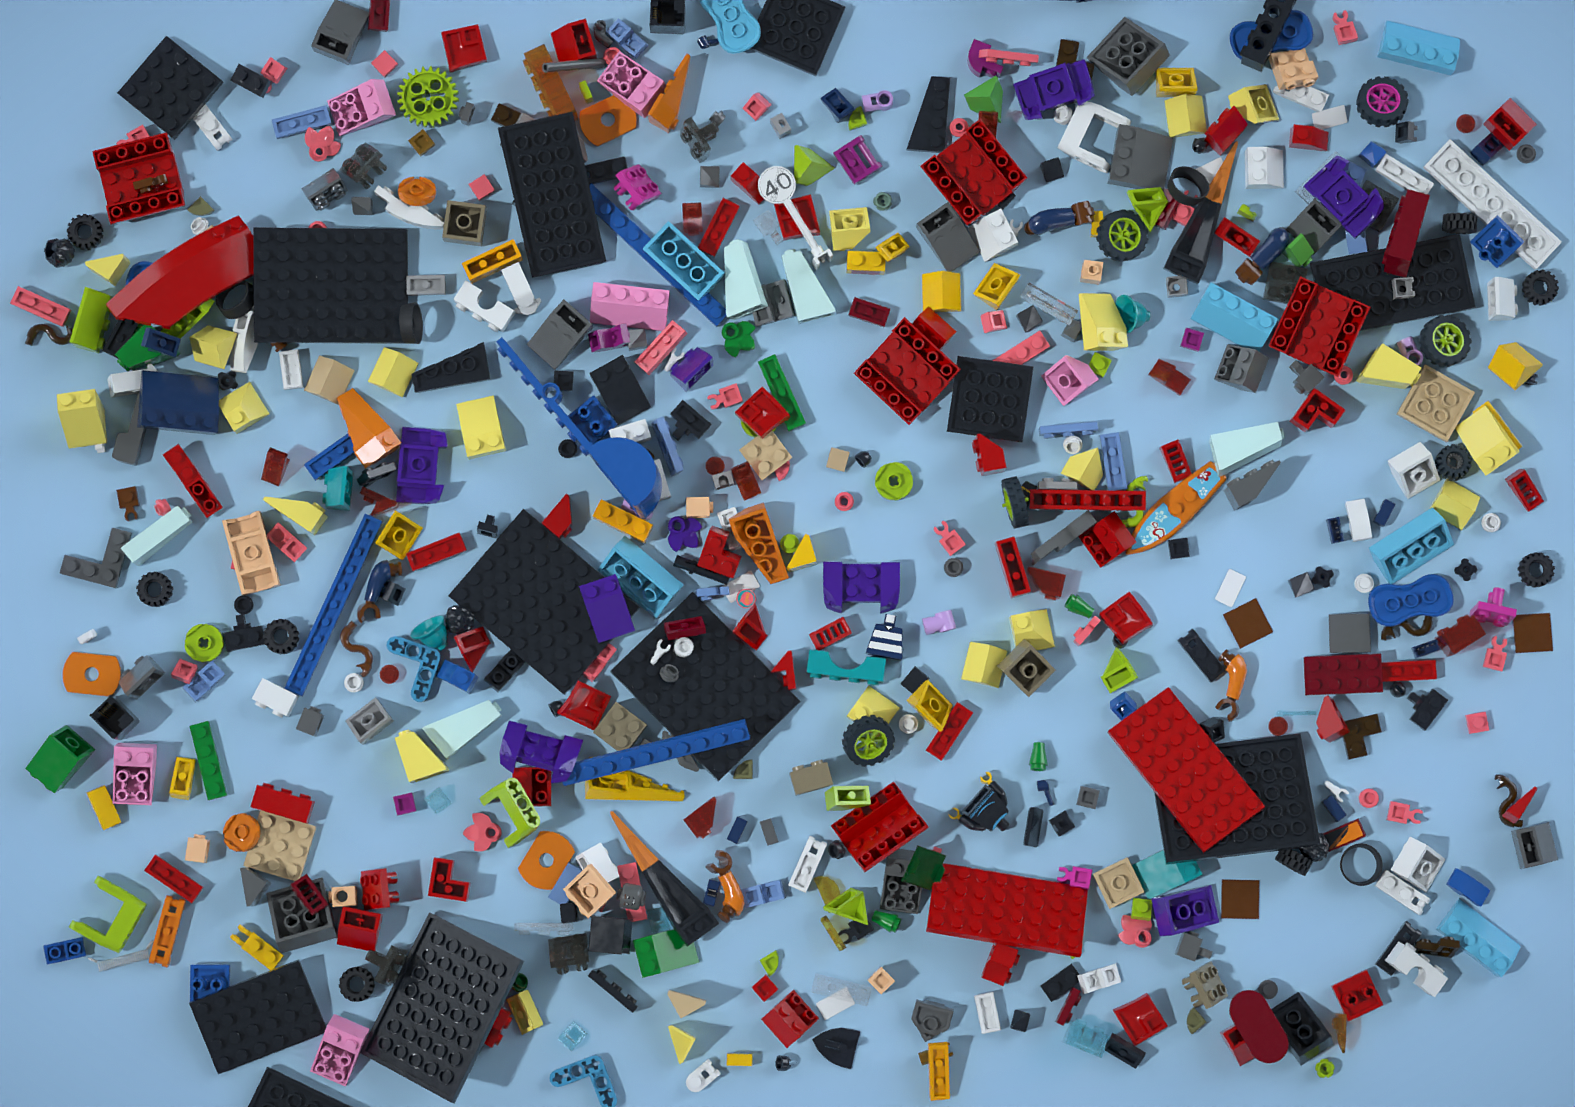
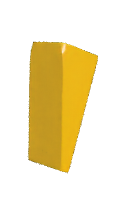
M896 233L875 248L889 262L902 255L910 246L899 233Z
M176 757L169 791L171 798L190 799L196 759Z

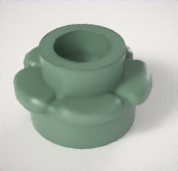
M880 192L874 197L873 203L877 206L878 210L884 211V209L891 207L892 198L889 194Z

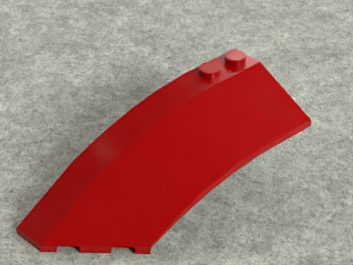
M239 215L187 240L155 261L109 300L106 306L118 320L130 319L135 320V323L149 326L156 324L170 330L172 325L204 302L233 285L254 276L253 235Z

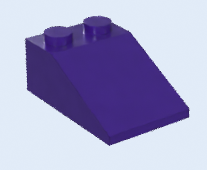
M698 347L694 350L691 348L684 355L685 359L681 363L678 361L670 368L672 371L670 376L685 392L713 367V357Z
M616 574L579 586L598 643L635 631Z
M1211 885L1151 898L1159 936H1172L1219 923Z

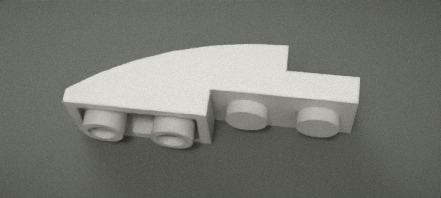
M378 185L375 189V194L388 203L385 207L386 212L395 218L417 227L443 230V221L445 219L437 213L433 215L428 212L429 208L426 205H410L408 207V204L404 203L400 198L394 197V192L386 186L382 188Z
M254 306L246 315L235 320L233 332L237 333V337L230 353V370L234 372L247 373L258 343H254Z

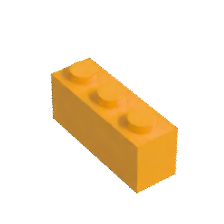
M513 239L463 262L462 265L471 284L522 261L523 258Z
M602 499L592 516L593 519L644 544L653 528V524Z

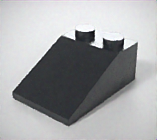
M623 355L589 373L618 426L651 408Z
M1299 992L1271 1009L1287 1035L1288 1049L1301 1066L1333 1045L1331 1034Z

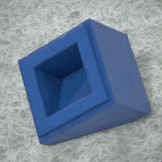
M1370 142L1358 156L1373 168L1385 155L1386 151Z
M1124 691L1110 701V709L1122 721L1137 710V704Z

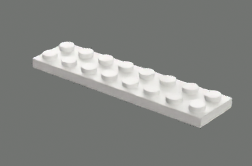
M1451 139L1423 167L1466 208L1478 216V219L1485 225L1498 215L1525 241L1515 253L1534 270L1561 244V240Z

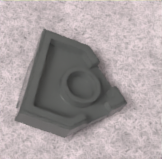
M916 999L911 1020L919 1030L923 1040L927 1042L932 1037L949 1029L954 1009L944 1007V1004Z

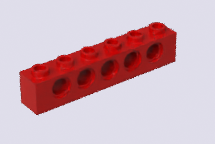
M1030 489V509L1146 511V491Z

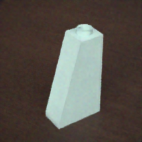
M740 239L733 240L729 243L730 245L724 247L727 318L732 320L768 307L748 243Z
M795 249L785 251V254L782 255V262L798 324L835 315L836 311L801 251H796Z
M1278 422L1210 435L1209 443L1218 477L1281 447L1282 439H1284L1283 428H1279Z
M177 505L122 546L121 549L132 563L140 566L192 523L190 519L192 515L185 507L181 509Z
M487 700L431 723L422 729L444 757L449 759L502 716L499 713L502 709L495 701L491 703L490 700Z

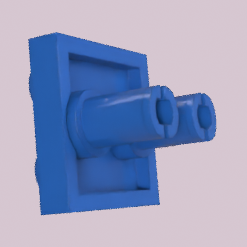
M1498 215L1470 241L1480 251V259L1483 261L1489 260L1496 268L1525 242Z
M594 395L568 415L591 445L607 435L610 429L618 426Z
M190 965V1001L230 986V965Z

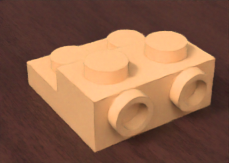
M1305 48L1271 53L1268 58L1279 90H1292L1302 86L1310 87L1318 79L1314 62L1309 61Z
M589 864L563 888L566 896L578 906L581 914L587 918L597 913L616 894V891L592 864Z

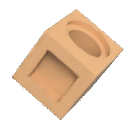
M1084 260L1080 282L1099 285L1103 262Z
M686 497L687 518H710V513H713V502L709 501V497Z
M194 834V838L188 837L186 861L207 863L210 840H206L205 835Z
M357 886L331 887L332 891H329L328 897L332 907L358 905ZM341 891H345L348 895L345 902H341L338 899V894Z
M882 967L867 979L880 994L895 982Z

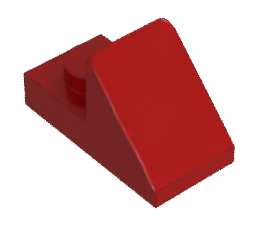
M792 650L787 651L771 671V673L786 672V675H783L784 687L788 686V690H796Z

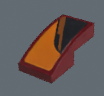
M1359 818L1323 833L1328 842V852L1366 837Z

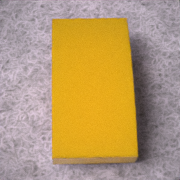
M105 785L86 792L103 830L121 823Z

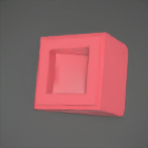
M757 92L748 100L743 109L757 121L769 109L771 104Z
M1003 310L986 312L980 316L984 333L1007 329Z

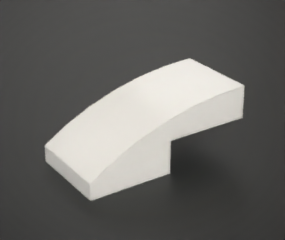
M1365 499L1347 501L1345 507L1353 542L1372 539Z
M735 507L717 513L722 529L730 532L727 539L730 552L743 548L735 539L729 522V518L737 514Z
M1116 963L1077 975L1083 994L1121 982Z

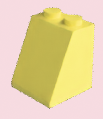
M1382 343L1375 349L1356 381L1365 384L1406 389L1408 386L1412 387L1413 384H1416L1421 376L1419 373L1421 367Z
M95 389L56 394L58 414L69 449L107 443L105 409Z
M408 729L399 732V736L395 737L410 783L449 771L446 764L417 733L411 732Z

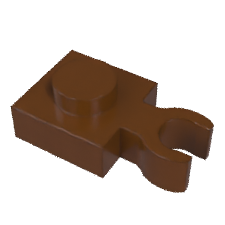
M163 174L155 178L150 177L133 182L137 193L148 194L157 186L168 184V179Z
M133 486L116 490L119 508H126L125 520L129 521L128 516L131 513H134L135 519L138 520V513L134 509V507L140 506L137 487Z

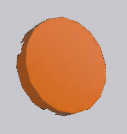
M409 177L399 183L398 196L408 205L424 206L435 199L436 187L427 178L419 177V179H414V177Z
M245 813L231 816L223 828L224 842L229 849L236 852L251 850L260 838L258 821L253 816Z

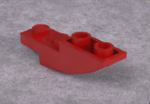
M179 443L163 454L206 518L223 508Z

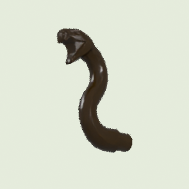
M37 324L29 329L25 344L32 346L37 334L40 331H44L51 341L59 345H65L70 343L73 329L66 325L67 335L59 337L49 325Z
M1425 616L1420 629L1414 628L1407 620L1396 626H1402L1413 636H1424L1432 628L1433 617ZM1384 626L1381 632V640L1386 641L1387 636L1396 638L1393 632L1395 626Z
M1496 774L1494 779L1499 780V786L1496 789L1503 787L1509 789V796L1499 807V818L1506 826L1522 828L1523 820H1518L1513 824L1502 817L1507 808L1515 801L1517 788L1508 777Z

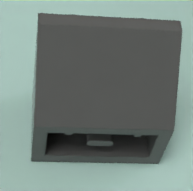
M1314 198L1286 229L1294 238L1300 233L1304 235L1313 249L1314 255L1342 224Z
M1227 344L1214 380L1242 391L1256 393L1269 358L1255 349Z
M1549 822L1511 831L1520 869L1558 860Z

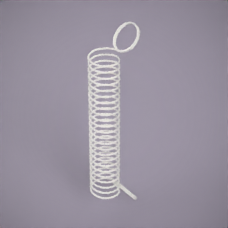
M153 940L148 944L149 947L152 945ZM141 951L132 953V954H131V955H132V959H133V960H134V958L136 959L135 953H136V956H137V953H138V955H139V952H140V954H141ZM88 957L89 960L98 964L99 969L100 967L102 968L101 962ZM115 957V958H113V959H115L116 967H117V962H118V966L120 967V965H119L120 957H117V958ZM113 961V964H112V962H111V965H110V962H109V966H108V963H107V967H106V964H105V969L107 970V968H108V970H109V967H110V969H111V966H112V968H113V965H114V968H115V963H114V961Z

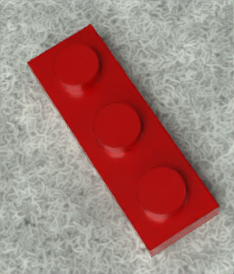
M722 198L698 246L699 250L715 258L740 208L739 205Z
M459 532L406 553V556L414 572L465 552L467 549Z
M1436 660L1382 662L1383 682L1437 679Z
M957 702L950 712L943 730L936 733L925 751L942 761L973 712Z
M156 854L144 870L190 903L196 900L204 888Z

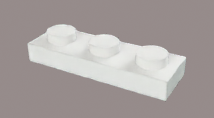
M1388 154L1384 155L1375 169L1376 172L1405 190L1409 189L1428 194L1434 185L1433 182Z

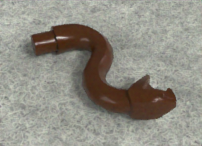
M351 621L342 629L340 640L346 650L359 652L365 656V662L356 665V667H361L362 673L360 675L366 677L372 669L373 656L367 647L354 645L349 642V636L357 627V624Z

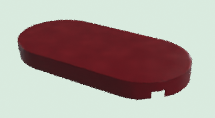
M1243 990L1235 994L1229 1006V1015L1251 1054L1263 1063L1280 1061L1287 1053L1288 1038L1266 999L1260 993L1253 990Z

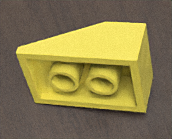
M1080 293L1079 305L1084 350L1115 351L1128 347L1126 326L1111 294Z
M494 395L456 404L466 454L469 460L506 451Z
M1486 405L1455 427L1466 448L1485 476L1520 452Z
M273 497L263 498L267 504L313 535L317 534L328 517L325 514L326 510L315 502L311 505L304 501Z

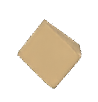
M831 447L826 467L845 472L850 452Z

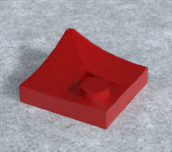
M478 24L441 32L450 73L487 62Z
M811 194L790 199L812 236L821 235ZM783 203L774 204L783 241L804 237Z
M763 387L756 391L735 411V415L761 439L790 418V414Z
M1130 592L1099 613V617L1122 644L1153 626L1146 612Z
M577 681L570 696L557 713L589 729L595 730L611 696L581 681Z
M1148 993L1113 1009L1134 1046L1168 1026Z

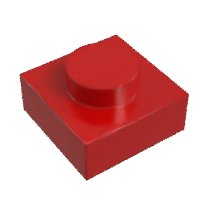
M767 975L763 976L751 987L764 1002L778 990Z

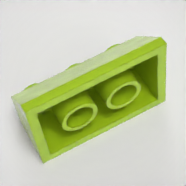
M85 287L70 343L76 348L99 353L100 349H103L105 344L104 333L108 331L110 326V320H108L110 310L107 308L106 303L113 298L112 296Z

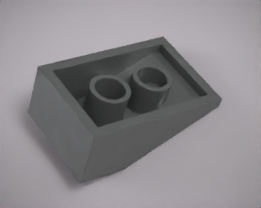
M148 655L139 657L134 663L135 666L131 670L127 669L120 676L122 679L118 682L128 697L138 699L165 674L162 668Z

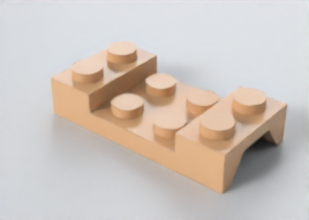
M255 511L250 515L235 519L223 520L222 523L241 594L244 596L281 586L261 511Z

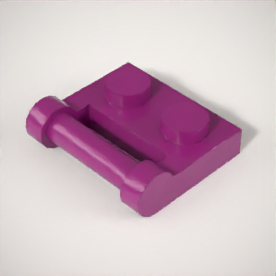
M862 135L833 152L854 185L883 167L880 162L876 161L864 143L865 139ZM855 146L859 147L871 167L866 168L853 149Z

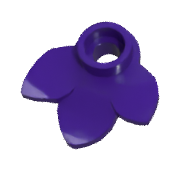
M680 516L670 519L668 523L670 531L668 543L673 551L678 552L682 545L689 548L698 547V537L695 532L702 528L698 520L694 518L684 519ZM680 523L681 528L678 530L675 529L674 524Z

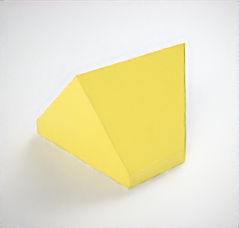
M1098 447L1070 456L1061 474L1069 479H1073V481L1089 490H1095L1103 477Z
M669 1025L668 1029L678 1062L681 1064L684 1062L696 1037L674 1025Z

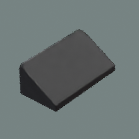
M1030 807L1028 810L1023 840L1024 846L1035 848L1038 846L1043 818L1042 809Z

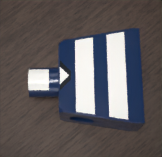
M885 614L884 624L875 625L865 654L902 660L903 630L902 628L895 627L897 616Z

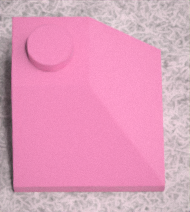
M1065 355L1041 375L1063 406L1099 380L1088 364L1068 355Z

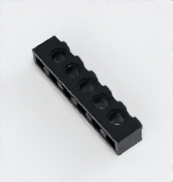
M1278 0L1265 1L1263 5L1265 10L1263 14L1259 13L1255 22L1257 27L1255 30L1252 29L1247 39L1249 43L1247 46L1244 45L1240 52V56H1242L1241 64L1259 72L1263 71L1297 0H1285V2H1279ZM1276 14L1278 17L1272 18L1269 15ZM1262 30H1268L1270 33L1265 34ZM1259 45L1262 49L1257 50L1254 46Z

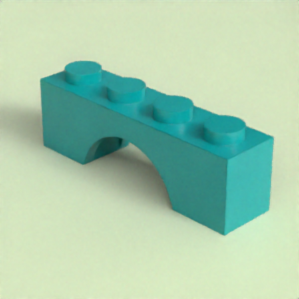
M809 649L806 674H810L811 678L821 679L822 676H829V680L834 681L847 678L848 682L860 683V680L868 681V685L879 686V682L883 683L886 659L867 656L864 662L857 668L842 669L833 663L829 652Z

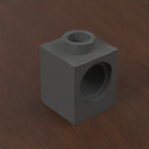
M312 706L309 709L304 708L296 729L316 737L325 715L320 714L321 710Z

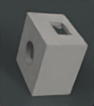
M782 113L770 119V124L779 139L791 133V127Z
M1180 276L1166 278L1168 298L1188 295L1187 279ZM1174 284H1178L1180 286V289L1178 291L1173 290L1172 287Z
M1413 277L1394 278L1392 280L1394 299H1406L1415 296V291L1412 290ZM1400 286L1406 287V291L1404 293H1401L1399 291Z
M731 470L712 475L715 490L734 486Z

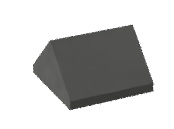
M240 868L246 906H256L271 885V882L251 868Z

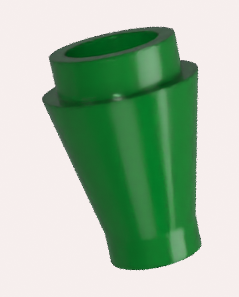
M1071 594L1064 606L1068 609L1067 611L1088 619L1094 612V608L1088 605L1079 595Z
M1033 743L1029 761L1030 770L1046 771L1048 763L1045 743Z
M875 910L871 921H874L890 933L897 932L902 920L898 915Z

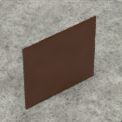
M1256 598L1223 614L1240 649L1273 633Z
M1550 613L1516 615L1513 619L1516 653L1553 651Z
M1222 880L1221 918L1259 919V880Z

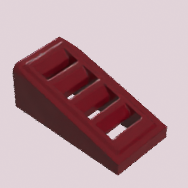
M307 874L290 884L291 889L312 916L329 905ZM307 884L308 887L300 892L299 889ZM310 890L313 891L312 893H310V894L307 895L306 897L303 896V895H304L305 893H307L308 891H310ZM315 895L317 896V898L308 903L307 900ZM318 901H321V904L314 909L311 907Z

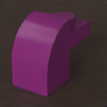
M974 39L967 58L969 69L977 77H980L981 72L984 71L985 75L989 77L997 76L1000 78L1004 66L986 62V58H979V50L991 49V45Z
M619 324L610 329L596 330L588 334L592 353L627 346V343H630V333L627 329V324Z

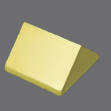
M1183 94L1164 101L1169 137L1205 134L1207 128L1202 96Z
M118 254L86 261L85 265L93 273L116 286L130 265V262L124 254Z
M209 325L189 337L194 360L225 369L237 333Z
M384 347L368 382L403 398L412 379V373L416 371L419 363L400 352Z
M1446 478L1430 509L1433 507L1447 523L1462 530L1474 514L1480 496L1453 481H1448L1449 479Z
M970 642L961 679L999 688L1003 671L997 665L1006 657L1007 650L988 644Z

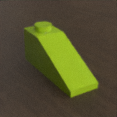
M212 298L172 325L170 330L163 328L160 332L181 339L209 311L215 301Z

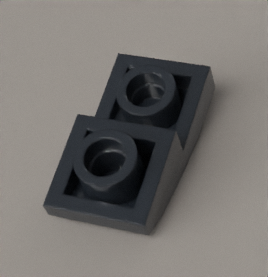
M510 649L484 678V681L496 692H499L522 667L525 661Z

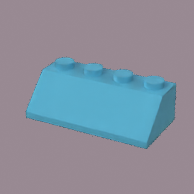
M1386 21L1377 57L1451 76L1455 71L1459 56L1460 39Z
M669 221L643 248L650 257L698 301L709 293L725 276V273Z
M1212 282L1207 287L1190 318L1241 347L1255 349L1259 352L1278 318Z
M1432 507L1369 547L1374 562L1387 582L1393 584L1453 546L1454 543L1445 519Z
M626 536L612 548L598 568V571L605 577L616 574L622 591L654 618H657L683 587L679 580Z
M1460 899L1456 901L1436 928L1445 937H1453L1454 940L1460 941V949L1497 977H1503L1514 962L1521 947Z

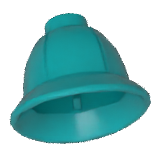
M1120 295L1117 298L1115 305L1126 326L1127 334L1131 333L1134 329L1140 328L1145 322L1150 320V311L1141 303L1134 301L1128 295Z
M439 615L423 621L412 630L410 636L413 639L420 640L430 648H438L439 651L443 650L448 645L444 616Z

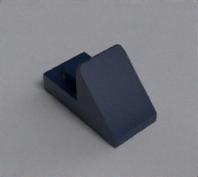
M834 88L820 98L837 123L855 110L837 88Z
M1490 133L1470 153L1483 166L1504 145Z
M146 327L141 346L148 348V351L176 358L181 339Z

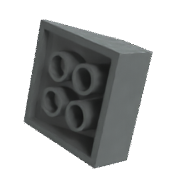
M1124 17L1087 56V59L1094 63L1119 88L1133 96L1166 61L1170 54L1165 43Z
M1119 124L1116 131L1107 184L1133 189L1161 187L1163 191L1173 138L1142 128Z
M323 878L314 879L312 882L329 905L313 916L296 896L291 886L266 893L275 940L281 953L338 937ZM306 884L305 886L300 888V892L307 888L308 885ZM310 890V891H308L307 893H305L303 896L306 897L307 895H309V894L312 893L313 891ZM315 895L307 900L308 903L317 898V896ZM318 901L311 907L314 909L321 904V901Z

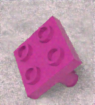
M639 164L621 170L615 175L620 182L614 186V190L617 191L619 189L617 194L623 196L626 191L629 192L632 197L625 204L627 206L631 204L628 208L632 211L639 205L654 200L662 194L657 184L649 178L646 170Z
M1494 587L1493 592L1488 594L1487 603L1479 601L1470 610L1469 618H1473L1474 621L1479 623L1491 622L1494 626L1504 627L1516 617L1517 609L1502 606L1505 590Z

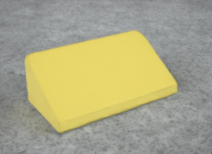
M528 990L506 999L522 1035L543 1025Z

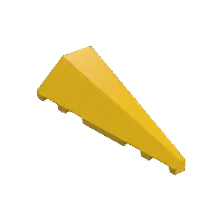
M628 770L585 781V799L683 801L685 796L682 790L680 792L671 790L666 784L662 786L652 782V779Z

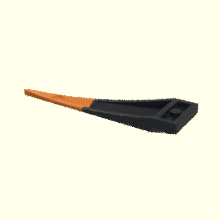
M1238 141L1234 143L1210 183L1209 193L1197 205L1178 237L1163 268L1196 284H1199L1207 265Z
M610 811L611 817L673 929L678 933L685 945L688 947L717 926L719 922L709 908L638 839L613 811Z

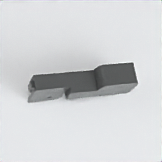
M140 393L137 395L128 433L117 434L112 457L115 460L137 466L146 433V428H137Z
M1087 510L1031 553L1034 562L1031 564L1035 565L1054 549L1056 552H1059L1097 523L1090 511Z

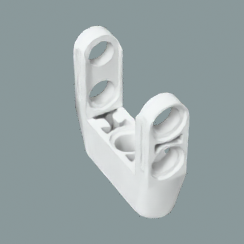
M1086 101L1082 106L1077 105L1058 145V149L1081 163L1108 173L1111 165L1104 158L1080 148L1081 141L1093 117L1118 128L1119 124L1130 126L1131 120L1099 104Z

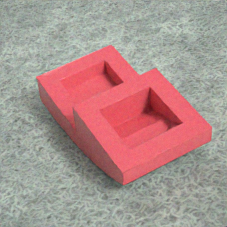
M279 522L266 534L267 538L294 562L307 549L304 544Z
M609 643L583 673V676L594 682L617 649Z

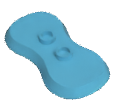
M700 0L702 7L713 17L716 23L718 41L725 51L732 54L741 53L750 49L758 42L761 34L760 25L747 11L743 0Z

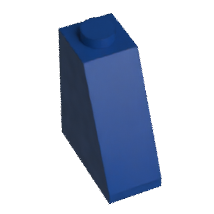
M445 659L436 677L469 694L479 678L476 674Z

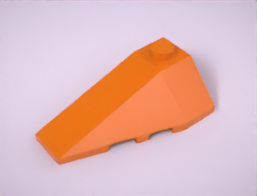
M686 54L676 69L674 80L671 79L666 84L665 94L660 93L648 113L649 122L667 133L671 129L674 130L679 123L677 118L690 64L689 54Z
M353 388L337 397L343 419L347 424L348 435L353 443L354 454L365 469L398 449L401 441L391 427Z
M764 502L745 508L729 518L735 539L744 548L748 556L751 557L769 583L773 584L788 579L789 577Z

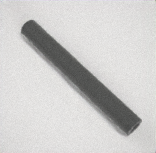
M604 58L550 62L544 63L542 70L547 73L603 68L606 65V61Z

